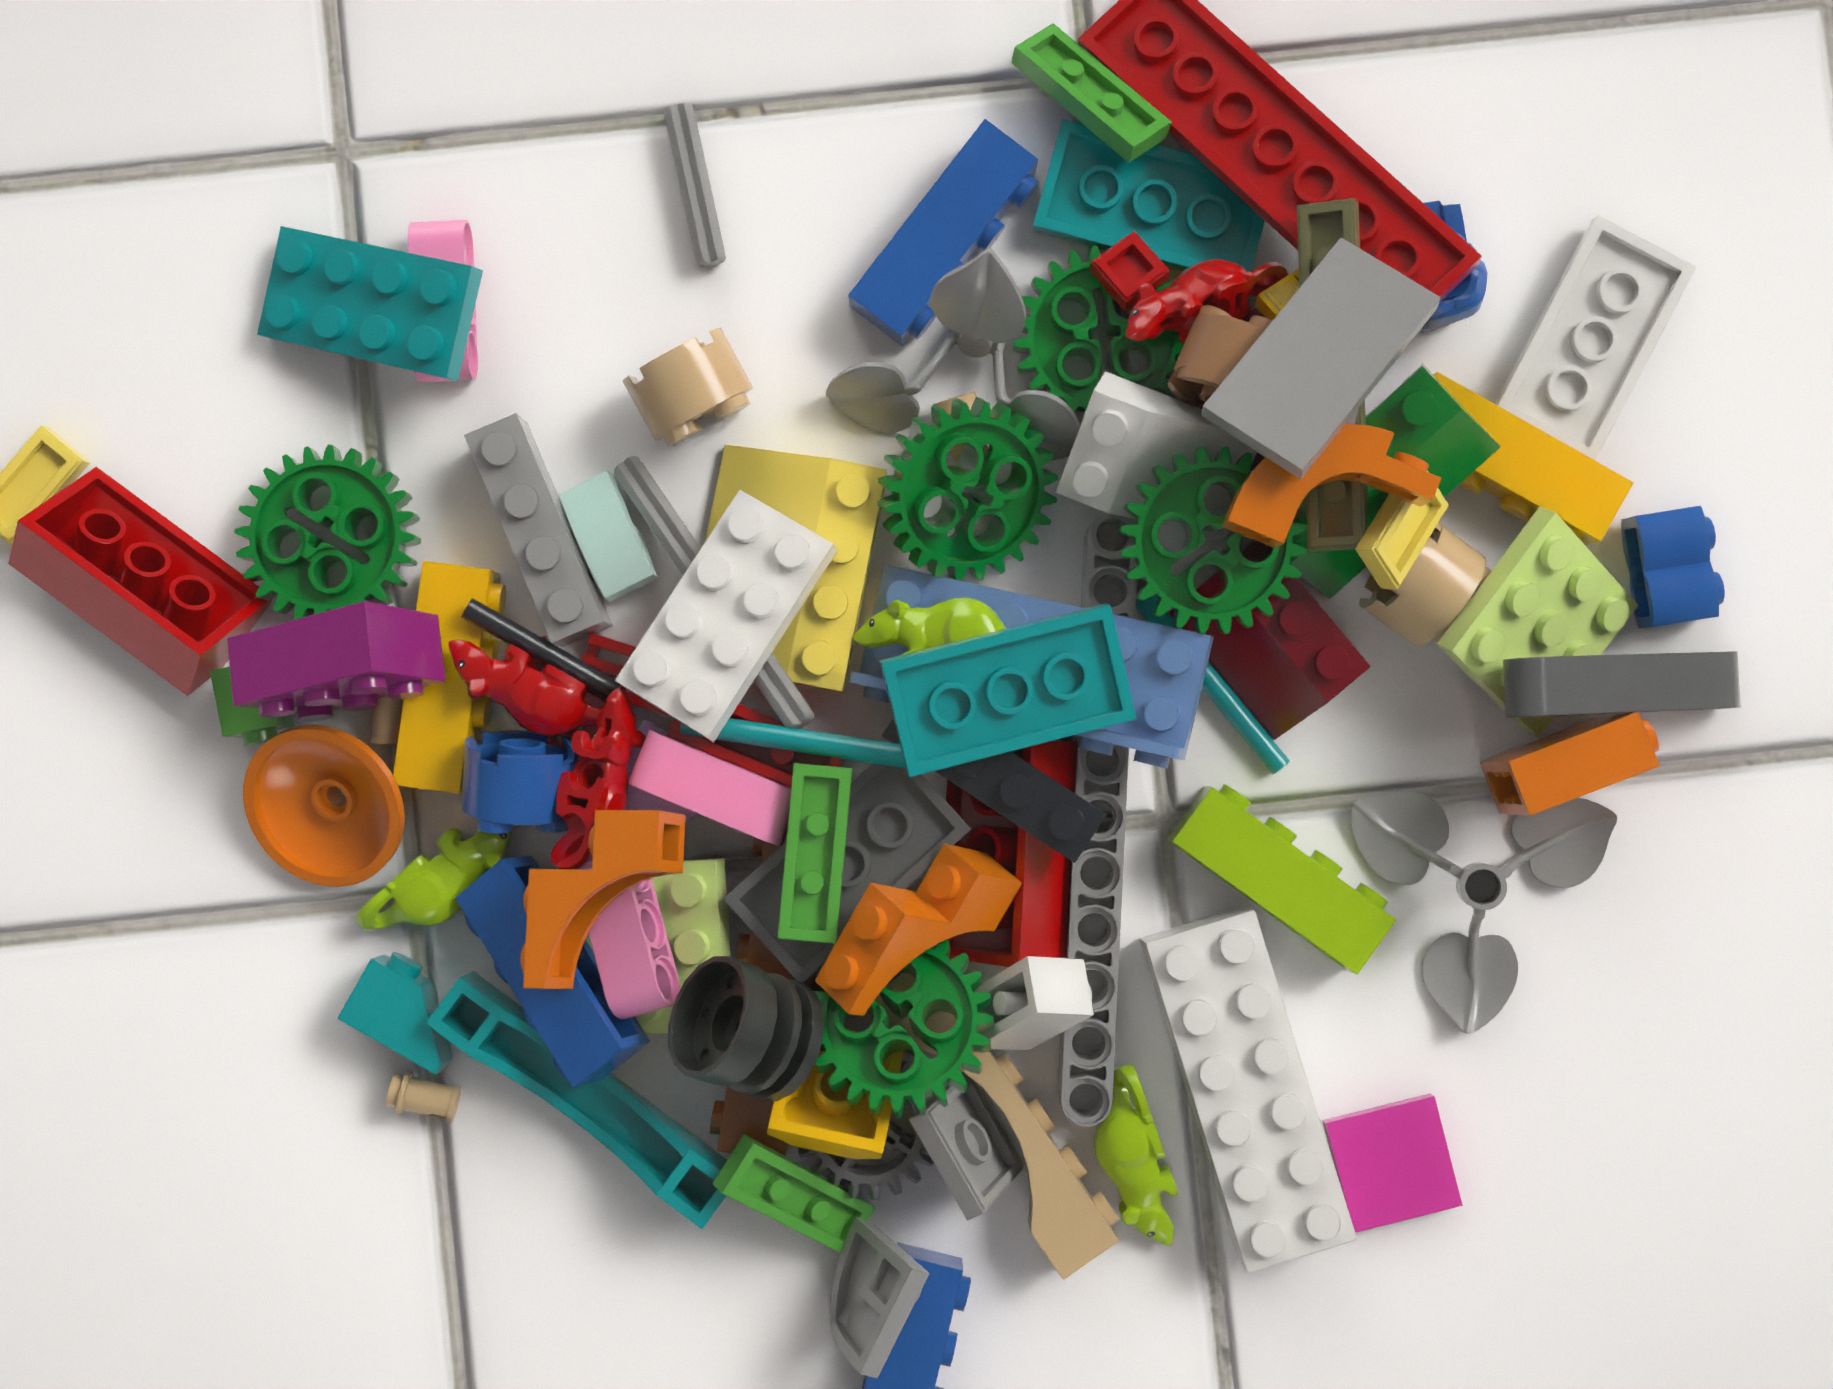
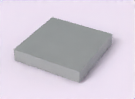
M963 1073L968 1089L965 1093L949 1085L945 1088L948 1100L946 1107L939 1104L933 1097L926 1103L925 1115L920 1116L917 1111L909 1120L968 1221L983 1214L1023 1170V1164L977 1084L967 1074Z

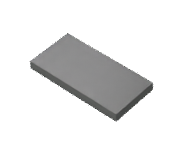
M1341 237L1203 405L1202 417L1301 480L1436 311L1441 297Z

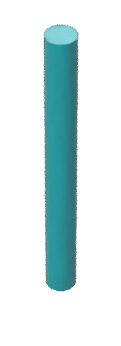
M1154 595L1144 600L1136 599V609L1147 622L1173 627V618L1168 612L1160 617H1155L1152 614L1158 601ZM1208 662L1202 685L1203 691L1272 774L1277 773L1290 760Z
M729 718L716 740L905 768L900 744L787 728ZM681 723V734L703 737Z

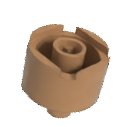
M1202 306L1191 326L1169 379L1168 387L1171 392L1183 402L1195 406L1198 398L1206 403L1273 320L1262 316H1252L1250 321L1246 322L1233 318L1227 312L1217 307Z

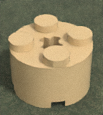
M722 328L709 331L714 340L710 344L699 343L695 337L639 368L644 377L640 382H638L636 377L630 375L622 380L655 441L664 439L668 446H675L702 431L698 423L702 418L715 413L718 419H725L751 404L746 394L754 389Z
M1438 522L1399 588L1381 589L1372 574H1370L1364 587L1372 592L1371 598H1360L1359 606L1414 647L1423 646L1431 640L1438 643L1492 570L1486 567L1485 556Z

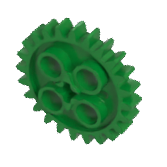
M1097 245L1092 246L1088 262L1084 263L1074 250L1070 251L1067 270L1051 261L1047 268L1051 279L1050 283L1036 276L1032 279L1031 287L1039 297L1022 296L1026 312L1031 315L1026 317L1022 331L1027 336L1013 341L1012 351L1028 353L1029 356L1018 364V373L1034 372L1036 375L1029 384L1028 390L1040 391L1045 388L1049 393L1062 399L1074 413L1076 410L1083 412V417L1092 393L1101 379L1100 342L1096 339H1089L1093 337L1098 324L1096 305L1093 298L1094 290L1099 289L1103 292L1105 333L1108 336H1115L1107 350V360L1111 374L1171 397L1173 393L1168 387L1169 381L1166 377H1171L1176 364L1175 358L1179 357L1184 345L1179 341V333L1172 330H1165L1158 338L1146 339L1144 341L1131 340L1125 336L1129 319L1118 316L1114 311L1113 297L1089 271L1090 262L1101 255ZM1173 282L1159 286L1155 289L1156 292L1170 287ZM1075 301L1083 306L1087 319L1077 325L1067 324L1058 316L1057 307L1063 302ZM1127 350H1135L1141 353L1146 359L1147 370L1138 375L1128 374L1120 367L1119 355ZM1070 356H1082L1091 364L1092 375L1084 380H1074L1064 372L1063 361Z
M976 397L970 410L966 402L959 398H954L951 406V415H948L939 406L933 405L931 406L932 423L927 425L914 417L911 421L917 434L912 439L904 435H896L895 438L898 444L904 449L901 456H884V460L894 467L895 471L894 475L879 477L878 483L890 490L892 495L883 497L877 501V504L885 512L895 514L887 518L882 524L891 534H899L893 542L894 546L902 553L910 551L908 560L918 568L927 563V570L937 578H940L947 569L948 575L952 579L962 581L966 569H968L973 577L978 581H982L987 564L1002 574L1005 572L1003 557L1009 554L1016 560L1023 561L1024 557L1019 545L1023 541L1038 545L1040 541L1032 531L1034 525H1050L1051 520L1040 511L1042 505L1057 503L1058 498L1045 491L1044 486L1057 481L1058 475L1042 467L1054 458V455L1043 447L1037 448L1044 439V435L1033 428L1026 430L1030 420L1019 413L1011 416V408L997 402L991 409L989 402ZM963 443L964 451L961 459L956 464L947 467L946 458L949 450L954 445ZM989 444L990 448L983 453L982 448L984 445ZM1011 462L1010 476L1002 484L996 485L997 471L1005 463ZM966 486L974 487L971 494L962 493ZM941 495L942 503L939 511L934 516L925 518L924 510L927 503L932 498ZM989 514L990 521L987 529L980 535L974 536L973 529L977 520ZM954 528V533L951 536H947V532Z
M329 444L324 451L322 460L318 453L309 446L304 447L302 464H299L287 454L283 455L282 460L285 472L281 475L266 467L263 472L270 485L266 489L250 485L248 489L258 499L256 506L245 505L239 506L238 509L242 514L251 518L250 526L234 529L235 534L248 539L250 543L249 546L238 550L236 557L246 561H254L255 563L243 574L244 578L252 582L264 580L258 588L256 595L264 600L277 596L273 610L285 615L294 608V620L313 615V613L318 614L362 601L371 602L370 600L373 598H377L389 605L392 604V597L386 588L390 583L402 587L408 585L407 581L398 571L400 566H417L418 562L406 555L405 550L406 547L421 544V538L406 531V527L420 521L419 516L414 512L401 510L413 499L411 494L405 490L392 492L400 478L391 471L379 477L383 464L371 457L362 465V453L353 448L349 449L342 460L340 450ZM321 486H329L331 491L329 503L323 509L313 511L310 506L312 493ZM295 508L314 522L331 530L336 536L369 555L370 561L363 565L344 551L326 543L323 538L290 519L287 515L288 510ZM375 514L378 521L375 534L367 540L359 541L356 535L358 522L367 515ZM297 532L300 537L298 551L291 557L283 558L280 553L282 539L287 534ZM338 561H344L347 567L345 580L339 586L330 588L326 582L328 568Z
M1203 446L1195 449L1193 465H1190L1181 453L1172 456L1174 473L1171 474L1159 464L1153 467V476L1158 484L1154 487L1144 482L1137 483L1135 488L1145 499L1143 504L1126 503L1123 508L1136 518L1135 524L1118 527V533L1133 538V546L1120 550L1118 556L1135 558L1137 565L1124 575L1125 580L1142 578L1145 585L1139 590L1136 598L1144 600L1155 595L1158 598L1152 613L1155 617L1162 616L1169 609L1175 610L1173 617V627L1181 629L1190 616L1194 617L1195 630L1199 634L1206 633L1211 619L1215 620L1220 634H1228L1231 628V617L1233 616L1236 617L1244 628L1252 627L1251 609L1255 608L1264 616H1271L1273 610L1267 598L1273 595L1277 598L1288 599L1290 594L1282 585L1281 580L1283 577L1300 578L1302 575L1297 568L1289 564L1291 557L1306 555L1308 549L1300 545L1293 544L1294 535L1308 530L1307 525L1301 523H1292L1285 542L1275 549L1266 545L1264 555L1256 562L1248 561L1243 557L1239 547L1242 535L1231 531L1218 542L1222 550L1221 553L1216 550L1202 553L1178 575H1174L1171 572V566L1204 543L1206 540V536L1202 531L1204 528L1209 532L1223 528L1221 526L1226 514L1216 516L1206 509L1204 505L1205 491L1212 484L1223 486L1228 491L1232 503L1238 489L1252 472L1250 470L1252 453H1244L1237 460L1236 464H1232L1229 447L1223 446L1218 450L1215 460L1210 462L1208 453ZM1165 520L1177 521L1185 530V543L1177 552L1165 550L1158 541V530ZM1203 565L1212 566L1217 570L1221 580L1219 590L1210 598L1202 597L1197 593L1193 584L1195 572Z
M949 940L940 942L934 950L929 948L898 972L909 973L916 978L914 985L910 989L898 993L889 990L885 986L879 993L884 1003L898 1018L904 1019L909 1016L913 1033L927 1046L937 1052V1056L933 1059L928 1058L919 1049L914 1039L902 1026L896 1025L891 1028L886 1010L875 1000L867 1010L874 1017L873 1023L865 1031L855 1033L844 1028L845 1020L851 1014H848L827 992L815 991L823 1008L824 1034L820 1052L826 1051L818 1057L815 1065L819 1073L836 1069L828 1081L829 1086L833 1092H836L849 1084L850 1088L847 1099L851 1106L854 1107L866 1095L869 1097V1107L872 1115L876 1116L879 1113L884 1102H891L895 1117L901 1119L905 1103L913 1102L920 1116L926 1114V1098L933 1096L939 1104L946 1107L948 1100L945 1088L951 1085L965 1093L968 1089L962 1072L964 1070L976 1074L982 1072V1063L973 1055V1052L985 1053L991 1051V1040L978 1033L994 1029V1016L980 1013V1011L992 1005L991 995L989 992H974L983 983V976L980 971L963 974L969 965L966 953H962L952 960L948 959L950 954ZM936 1012H948L956 1018L955 1025L947 1032H932L925 1026L927 1019ZM893 1052H908L914 1057L913 1065L904 1073H890L883 1067L884 1061Z

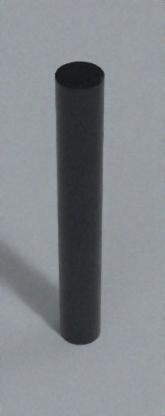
M471 598L461 615V618L508 645L512 644L522 649L533 659L545 666L546 664L552 665L585 684L586 689L607 700V697L613 690L620 686L614 678L474 598Z

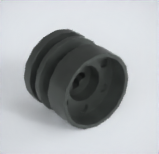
M713 956L699 964L689 975L674 1001L668 1024V1049L674 1066L685 1076L713 1085L728 1086L735 1092L746 1093L751 1097L761 1100L779 1101L793 1094L808 1078L819 1056L824 1034L823 1008L816 992L804 983L786 979L777 973H765L755 965L730 956Z

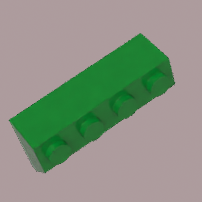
M1424 364L1418 367L1366 415V425L1395 433L1386 455L1394 458L1396 452H1401L1429 464L1428 472L1442 478L1438 488L1444 497L1501 447ZM1368 486L1369 526L1389 495ZM1305 496L1301 502L1302 506L1297 510L1292 523L1307 525ZM1307 530L1294 535L1293 544L1308 549ZM1355 549L1321 552L1307 551L1306 555L1291 557L1289 562L1290 565L1302 573V578L1328 599H1331L1366 568V565Z

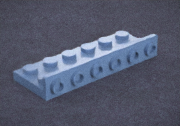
M885 564L873 616L887 609L893 600L907 603L910 608H929L953 598L968 597L987 604L997 613L1006 628L1086 608L946 577L937 578L932 574ZM1113 614L1137 719L1076 734V736H1080L1078 748L1112 755L1114 745L1136 749L1133 761L1168 768L1170 758L1185 760L1214 637ZM899 644L878 648L865 647L860 673L851 671L849 682L865 686L863 697L890 703L879 660L902 655L908 651V648Z

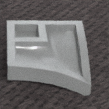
M855 1217L844 1242L835 1271L831 1294L830 1327L837 1347L859 1374L878 1378L930 1273L873 1222Z

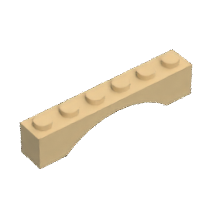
M900 972L890 980L886 988L893 992H905L914 985L916 978L909 973ZM878 995L875 1001L886 1010L891 1028L896 1025L902 1026L914 1039L920 1050L937 1056V1052L927 1046L913 1033L909 1016L904 1019L898 1018L884 1003L881 996ZM936 1012L927 1019L925 1026L932 1032H947L955 1025L956 1018L948 1012ZM992 1050L985 1053L973 1052V1055L982 1063V1072L980 1074L966 1070L963 1072L983 1087L1004 1112L1020 1142L1027 1164L1029 1181L1028 1224L1030 1232L1064 1280L1119 1242L1112 1225L1120 1219L1101 1191L1091 1196L1080 1178L1088 1172L1068 1144L1060 1150L1049 1135L1048 1131L1056 1125L1037 1098L1030 1103L1025 1100L1016 1086L1024 1079L1007 1053L1004 1051L996 1057Z

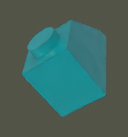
M393 952L390 957L383 954L370 959L337 1019L436 1075L448 1067L453 1055L449 1041L425 1024L439 1005L433 981L420 974L423 967L419 963L403 954Z

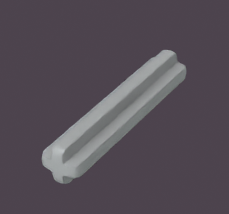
M690 103L674 104L665 108L664 116L695 259L700 267L716 266L725 262L726 255L695 111Z

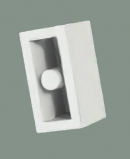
M1027 956L983 982L974 991L989 992L991 995L992 1005L980 1011V1013L994 1016V1029L978 1032L991 1040V1049L1030 1050L1094 1015L1092 992L1088 984L1084 959Z

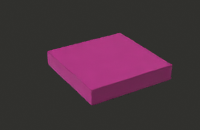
M1431 1093L1322 1120L1332 1160L1355 1233L1463 1206L1436 1099Z

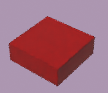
M1135 231L1090 262L1089 270L1124 311L1137 303L1138 290L1141 285L1149 283L1156 289L1169 279L1170 270Z

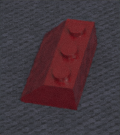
M1254 540L1241 553L1248 561L1256 562L1264 555L1266 545ZM1218 571L1196 588L1197 593L1202 597L1210 598L1219 590L1221 580ZM1283 577L1281 580L1282 585L1290 594L1288 599L1277 598L1273 595L1267 598L1273 610L1271 616H1264L1253 608L1251 609L1252 627L1244 628L1236 617L1233 616L1231 617V628L1228 634H1220L1214 619L1210 620L1209 627L1205 633L1214 637L1208 662L1273 740H1276L1326 705L1371 667L1297 578ZM1173 609L1168 611L1172 618L1174 617L1175 610ZM1190 616L1181 629L1196 632L1194 617Z

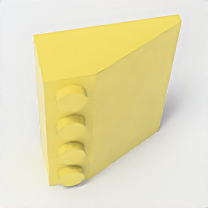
M724 445L705 542L738 491L742 490L835 545L838 551L772 653L794 684L844 694L855 643L853 635L857 632L881 513V508L878 506L877 501L882 499L885 493V487L878 483V478L887 476V469L826 457Z

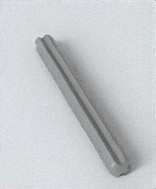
M630 456L615 467L614 475L680 573L684 575L701 547L643 462L637 456ZM771 653L754 679V682L785 727L802 729L813 720L814 713L777 658Z

